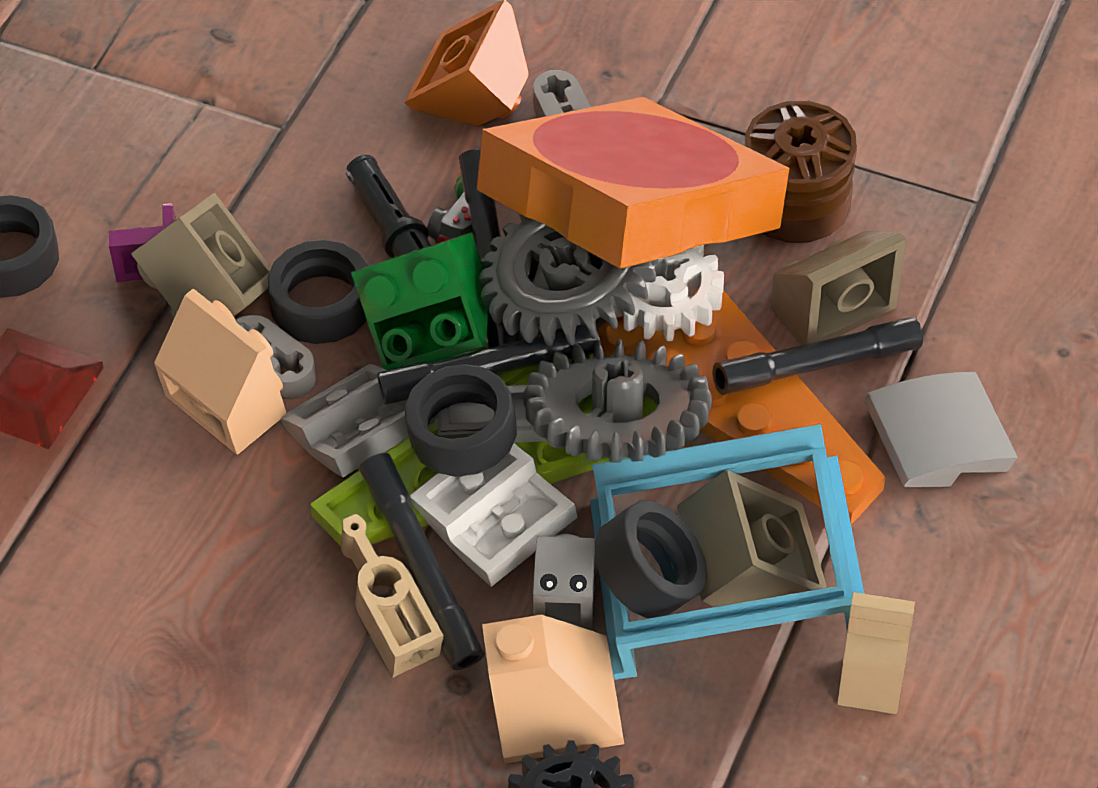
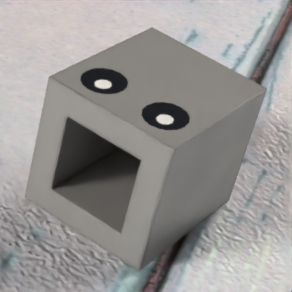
M560 534L554 537L537 536L533 587L534 616L542 614L585 629H593L595 538H579L571 534Z

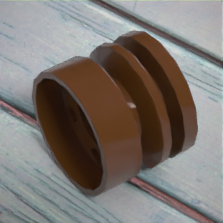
M785 101L764 109L752 119L745 133V147L789 167L781 226L779 229L763 232V234L787 243L812 242L830 236L844 224L851 208L852 177L855 172L857 154L855 131L848 120L829 106L812 101Z

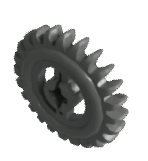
M520 214L521 223H508L502 228L505 237H496L489 244L492 252L484 255L481 261L484 270L478 277L482 288L481 299L484 305L489 309L495 323L501 324L503 322L509 335L512 336L521 330L525 341L531 343L540 327L544 341L551 347L555 339L556 330L563 328L567 341L574 345L577 325L582 324L590 336L596 339L597 318L605 319L612 328L617 329L618 322L613 308L618 306L630 315L635 314V306L629 293L636 298L644 300L648 298L645 282L653 283L656 281L654 265L658 263V259L621 269L604 260L601 268L597 269L592 265L587 250L570 242L553 228ZM534 260L540 263L550 291L536 287L529 280L528 275Z
M620 338L616 342V348L612 356H606L603 353L599 340H596L593 358L591 359L585 358L581 347L578 344H574L571 365L566 355L556 351L553 356V364L541 361L538 366V373L533 372L529 375L528 386L524 390L526 419L533 425L534 432L537 435L547 438V443L554 448L559 449L566 446L567 454L578 456L586 453L587 460L599 461L602 457H608L611 463H620L623 457H629L632 462L643 461V455L646 454L658 458L665 455V448L674 451L682 448L685 441L693 440L699 435V429L708 423V412L711 410L712 404L711 393L708 390V380L705 376H699L697 364L685 366V358L680 353L672 357L669 366H667V351L664 345L656 350L652 360H647L646 346L643 340L639 342L635 354L632 357H628L625 354L623 342ZM592 394V412L586 415L582 413L577 405L582 399ZM647 396L656 403L657 408L653 413L643 418V399Z

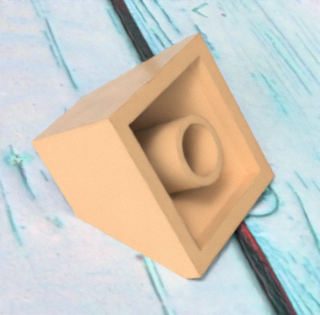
M542 614L482 624L488 673L505 764L520 762L526 755L533 759L543 758V745L549 744L556 754L565 753L568 740L575 741L577 752L586 751L593 744L598 745L599 748L624 744L606 635Z

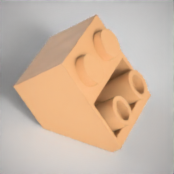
M195 289L189 291L181 302L154 362L165 396L236 455L287 414L280 393L283 389V384L274 372L270 359L273 356V350L268 341L257 330L251 329L246 331L236 323L232 313L220 301L214 300L211 303Z

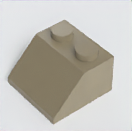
M215 192L131 253L138 263V271L144 281L152 288L158 289L171 306L173 318H175L184 296L192 289H195L211 303L214 300L220 301L233 316L246 308L268 289L267 277L271 270L270 265Z
M863 231L846 240H837L831 243L825 250L806 259L786 264L773 275L772 310L801 345L838 337L896 309L906 238L900 231Z
M726 469L677 505L680 518L687 524L698 540L706 561L707 579L703 591L699 594L703 602L719 607L827 588L801 502Z

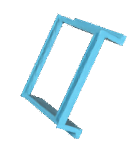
M821 424L688 447L675 451H666L664 456L658 458L643 455V461L632 462L630 458L622 459L620 463L603 462L592 464L598 498L590 499L594 536L596 539L600 527L616 516L613 500L615 495L712 479L726 469L740 474L813 461L836 586L630 622L628 608L614 596L603 580L599 570L614 680L637 676L634 648L844 613L848 633L853 592L864 594L838 456L827 457Z

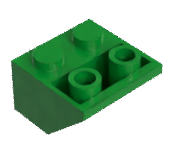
M472 233L351 272L383 369L389 370L422 361H438L487 346L488 308L481 299L482 288L478 281V277L484 269Z

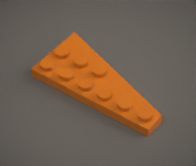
M724 290L722 292L721 309L712 310V323L707 326L696 321L695 335L690 337L682 329L674 330L673 341H667L663 331H655L650 339H645L644 327L640 325L630 331L624 329V316L616 317L618 322L617 329L612 328L607 321L598 329L600 344L606 356L613 355L619 338L623 342L624 351L628 357H632L635 354L639 342L643 340L646 346L647 360H652L656 350L664 345L667 351V366H669L671 358L680 353L685 358V366L697 364L699 376H705L708 380V390L711 393L712 399L711 410L708 412V423L699 430L717 442L821 424L827 457L838 456L851 525L884 490L885 476L797 375L773 380L768 385L727 395H721L717 391L712 375L714 363L758 352L771 353L776 351ZM813 461L763 469L770 476L821 507Z

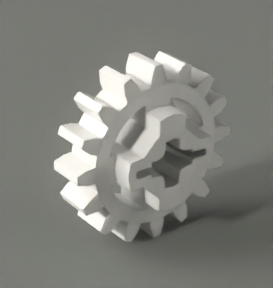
M704 245L676 255L658 259V263L654 265L656 281L653 283L645 282L648 298L645 300L636 298L629 293L635 306V314L630 315L618 306L613 308L616 317L624 316V329L630 331L640 325L644 327L645 339H650L655 331H663L666 340L673 341L674 330L682 329L690 337L695 335L696 321L709 326L712 323V310H720L722 307L724 272L717 270V256L708 255L703 257Z

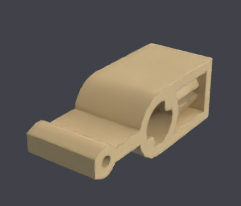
M354 514L343 519L341 551L344 556L353 560L359 571L355 600L357 612L392 678L440 656L444 635L408 569L402 562L393 557H378L366 536V523L363 518ZM387 586L393 589V596L386 598L378 597L372 594L373 587Z
M853 592L837 705L897 714L915 602Z

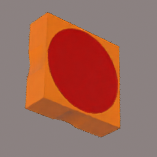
M639 97L483 129L477 190L521 215L553 228L570 242L621 269L676 255L693 247L728 242L779 229L782 220L789 167L645 97Z

